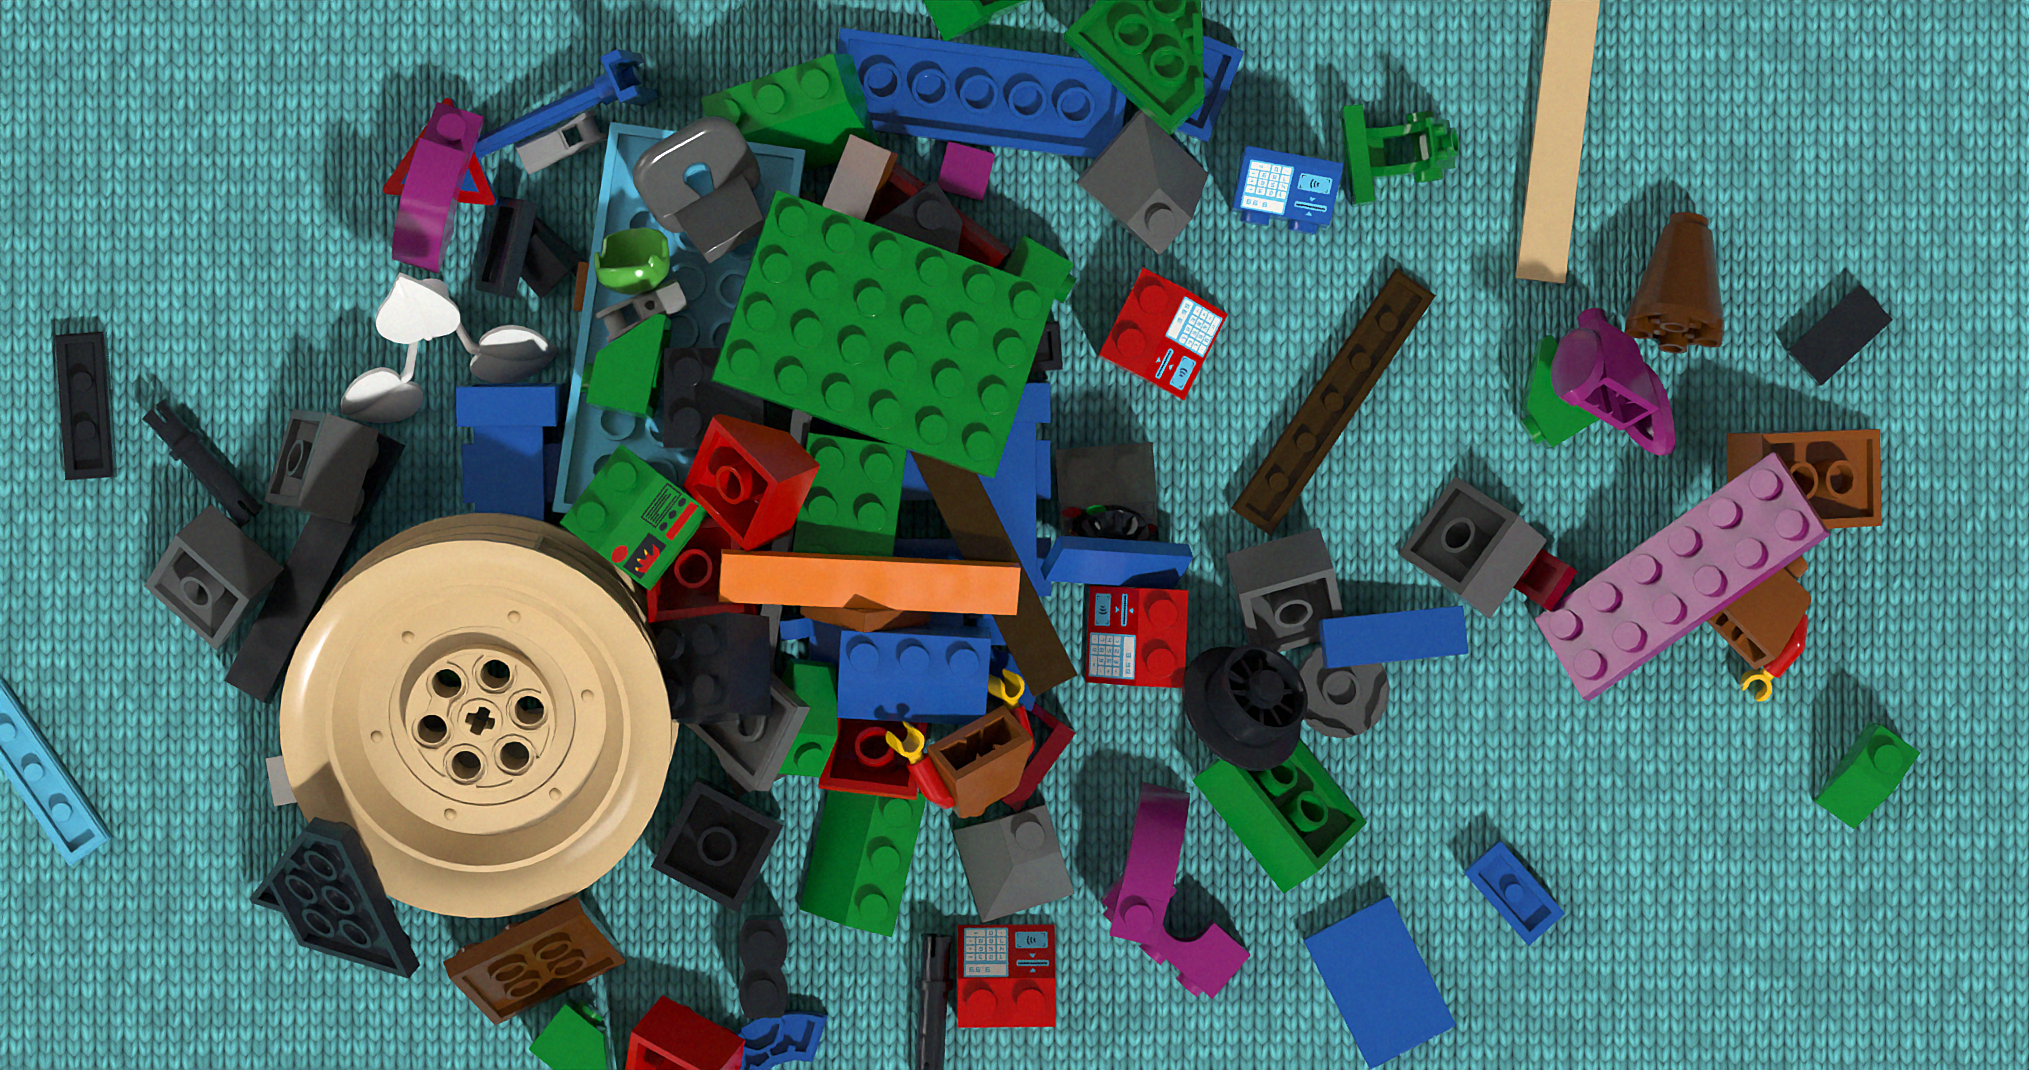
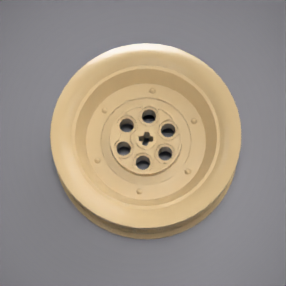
M467 513L423 522L399 532L360 558L342 576L330 592L320 611L308 625L298 643L287 670L279 718L280 744L284 767L292 792L308 823L314 817L336 823L344 822L353 827L361 838L360 844L369 862L377 870V878L386 895L419 909L466 918H496L519 915L548 907L589 887L613 868L641 836L654 813L663 791L679 729V723L672 722L668 691L658 663L657 626L648 622L647 595L636 581L593 550L572 532L548 522L503 513ZM491 660H500L509 667L510 675L504 678H495L489 674L485 663ZM444 669L453 670L461 678L462 684L458 687H447L439 681L437 672ZM525 696L538 698L542 702L544 710L538 714L525 712L520 706L519 699ZM480 707L490 710L489 718L486 722L476 719ZM428 715L439 716L445 721L447 730L441 733L430 731L425 727L423 717ZM514 741L520 742L528 749L529 756L523 759L513 758L508 755L504 745ZM462 751H470L477 755L481 765L476 768H466L460 764L456 754Z

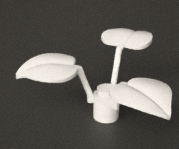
M400 272L395 279L391 291L380 305L375 321L378 332L384 338L396 343L409 344L405 368L400 375L386 367L375 368L361 374L346 389L341 399V412L343 415H347L355 420L372 423H391L404 420L418 411L424 399L423 389L419 384L409 380L414 372L418 341L423 338L430 341L432 338L456 331L466 350L475 355L470 362L472 374L492 383H514L533 376L552 361L557 354L558 348L557 345L547 341L540 333L517 325H505L486 332L480 338L479 344H476L471 340L462 325L459 308L449 298L448 287L443 281L432 278L418 280Z

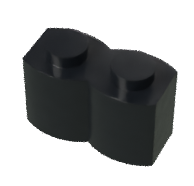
M783 914L749 915L741 928L739 952L746 970L741 979L739 997L746 1018H781L788 1005L791 981L784 961L790 948V930Z

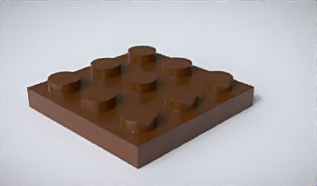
M578 896L571 900L565 899L550 905L544 913L528 921L511 923L504 927L499 935L482 943L468 944L460 948L456 956L443 961L449 979L495 1026L626 963L619 944Z

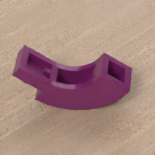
M436 102L423 138H419L405 181L393 234L392 260L439 274L454 233L456 206L466 171L484 125L483 116Z
M1143 782L1109 936L1157 947L1178 867L1188 817L1190 793Z

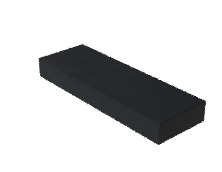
M107 332L55 335L65 480L117 477Z

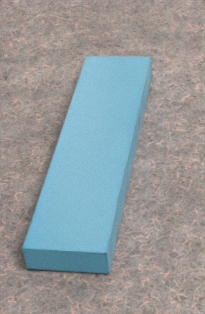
M1 678L0 767L69 866L74 865L113 837L8 685Z

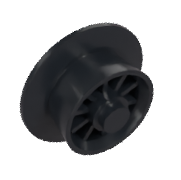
M1246 644L1238 648L1228 646L1214 647L1199 654L1189 664L1184 674L1182 699L1186 715L1197 736L1215 755L1238 768L1251 771H1265L1280 766L1293 754L1300 738V723L1307 712L1308 695L1301 675L1284 655L1261 644Z

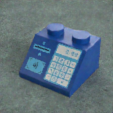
M1246 145L1240 157L1231 212L1241 213L1240 221L1244 223L1269 226V220L1275 219L1289 222V231L1316 235L1318 227L1326 229L1330 225L1344 163Z

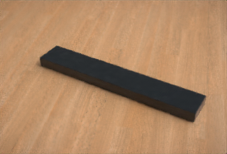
M361 422L359 423V424H361V425L370 427V426H368V425H366V424H364V423H361ZM381 432L378 433L376 440L379 444L377 459L372 468L367 470L362 485L365 495L359 513L353 516L351 524L310 516L283 567L284 570L275 582L224 679L227 683L264 703L270 704L287 673L298 643L308 625L323 605L406 445Z

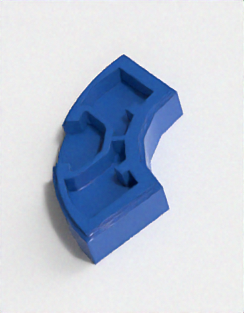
M785 1010L781 1018H758L745 1025L735 1033L737 1036L745 1039L740 1070H770L775 1065L792 1060L813 1062L828 1014L811 1010Z

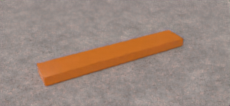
M721 549L718 599L719 602L1017 615L1021 567L1019 563L753 550L746 553L745 550Z

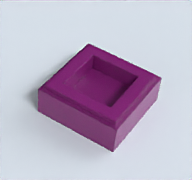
M948 141L937 182L943 192L983 202L995 154Z

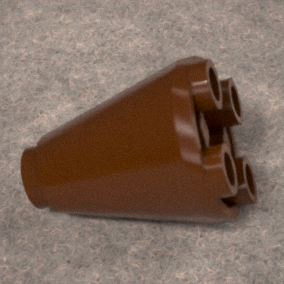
M1678 212L1670 216L1669 224H1666L1662 230L1627 312L1624 330L1627 336L1658 341L1659 350L1675 354L1687 352L1688 345L1720 347L1722 345L1725 323L1713 234L1708 228V218L1691 212Z

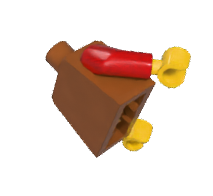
M1799 556L1706 620L1754 668L1742 675L1740 679L1742 691L1753 680L1760 679L1764 682L1762 689L1754 697L1758 702L1765 701L1770 697L1772 693L1770 681L1774 677L1780 678L1805 649L1809 621L1805 611L1811 603V596L1797 582L1808 569V565L1802 556Z
M1004 668L1002 669L1004 683L1000 678L989 674L988 693L1003 699L1004 705L927 747V753L921 752L925 741L923 734L906 721H903V724L907 728L908 734L903 742H900L890 731L886 733V741L889 746L902 756L908 757L909 762L906 766L922 795L940 808H952L960 818L983 815L990 804L1014 792L1019 786L1026 761L1034 750L1035 741L1025 705L1018 702V699L1023 694L1025 683L1018 674Z

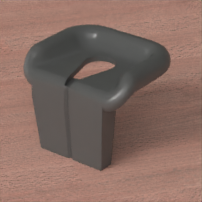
M707 116L690 123L644 151L634 166V186L654 219L667 231L672 233L685 232L709 264L734 250L738 245H742L759 235L765 220L759 202L753 193L760 182L761 175L757 159L737 125L728 118ZM696 162L706 163L711 174L714 191L703 197L683 181V173L686 168Z

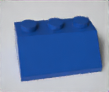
M925 624L865 633L841 627L837 718L968 725L986 715L991 645L990 627Z

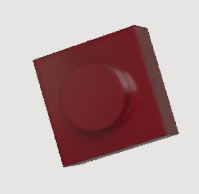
M1541 548L1513 588L1551 612L1578 571Z

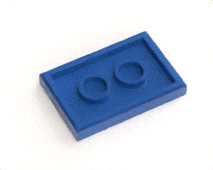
M1389 895L1303 938L1315 965L1370 1070L1456 1026L1448 1007Z

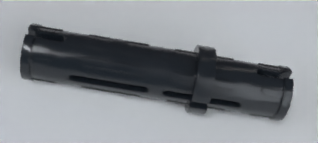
M167 399L159 402L156 405V410L168 423H164L153 409L142 420L170 447L171 452L169 455L176 462L181 460L188 467L193 475L198 478L238 523L237 525L240 528L250 522V517L238 504L241 503L253 517L257 516L264 506L257 502L202 441L204 435L199 429L193 431L172 408Z
M938 933L921 934L920 976L915 978V988L919 989L915 1070H944L948 991L953 990V979L949 978L952 935L941 934V937H937Z

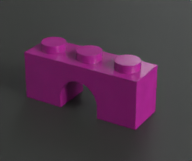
M1123 874L1101 897L1102 903L1108 907L1103 915L1111 923ZM1174 885L1171 897L1177 892V888ZM1213 919L1199 933L1191 937H1177L1169 933L1162 925L1157 947L1143 943L1139 945L1159 965H1162L1167 959L1181 972L1176 977V980L1194 996L1198 997L1202 992H1205L1211 999L1215 997L1251 956L1242 944Z

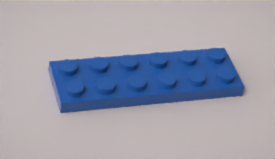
M840 28L837 53L851 54L875 132L1095 160L1123 128L1126 96L1084 58Z

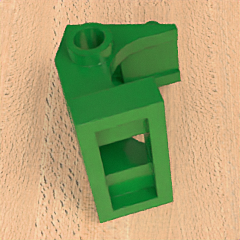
M1363 104L1343 106L1339 111L1352 207L1371 205L1375 201L1372 180L1413 175L1414 183H1424L1442 180V170L1456 168L1454 157L1458 156L1460 151L1457 131L1454 127L1450 128L1449 120L1436 118L1435 111L1407 114V124L1382 128L1365 127ZM1411 136L1414 162L1386 166L1383 140Z

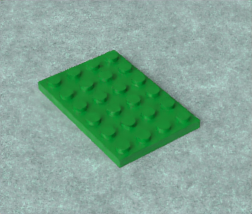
M776 190L773 193L710 381L992 479L995 478L1057 290Z

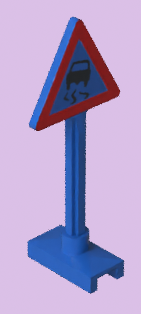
M617 49L601 56L600 58L607 73L594 78L593 84L479 136L463 180L458 202L489 206L497 204V197L481 163L483 157L602 102L604 105H608L619 100L620 103L644 106L659 99L660 96L656 89L639 86L642 82L635 67L645 63L642 55ZM445 98L442 102L443 104L457 108V105L454 99L452 98ZM429 122L384 185L383 192L385 194L402 196L419 138L424 137Z

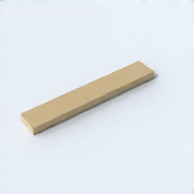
M1549 0L1515 279L1565 284L1600 0Z

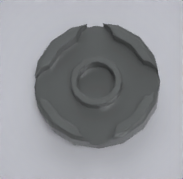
M1319 646L1303 658L1297 669L1304 681L1308 695V708L1303 720L1309 727L1325 736L1345 739L1362 734L1378 723L1387 708L1390 685L1381 663L1324 669L1322 649Z

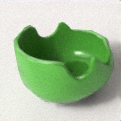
M650 228L625 229L609 234L603 240L601 257L599 252L594 253L595 274L598 281L611 291L627 295H638L654 289L669 272L670 254L667 237L660 230Z

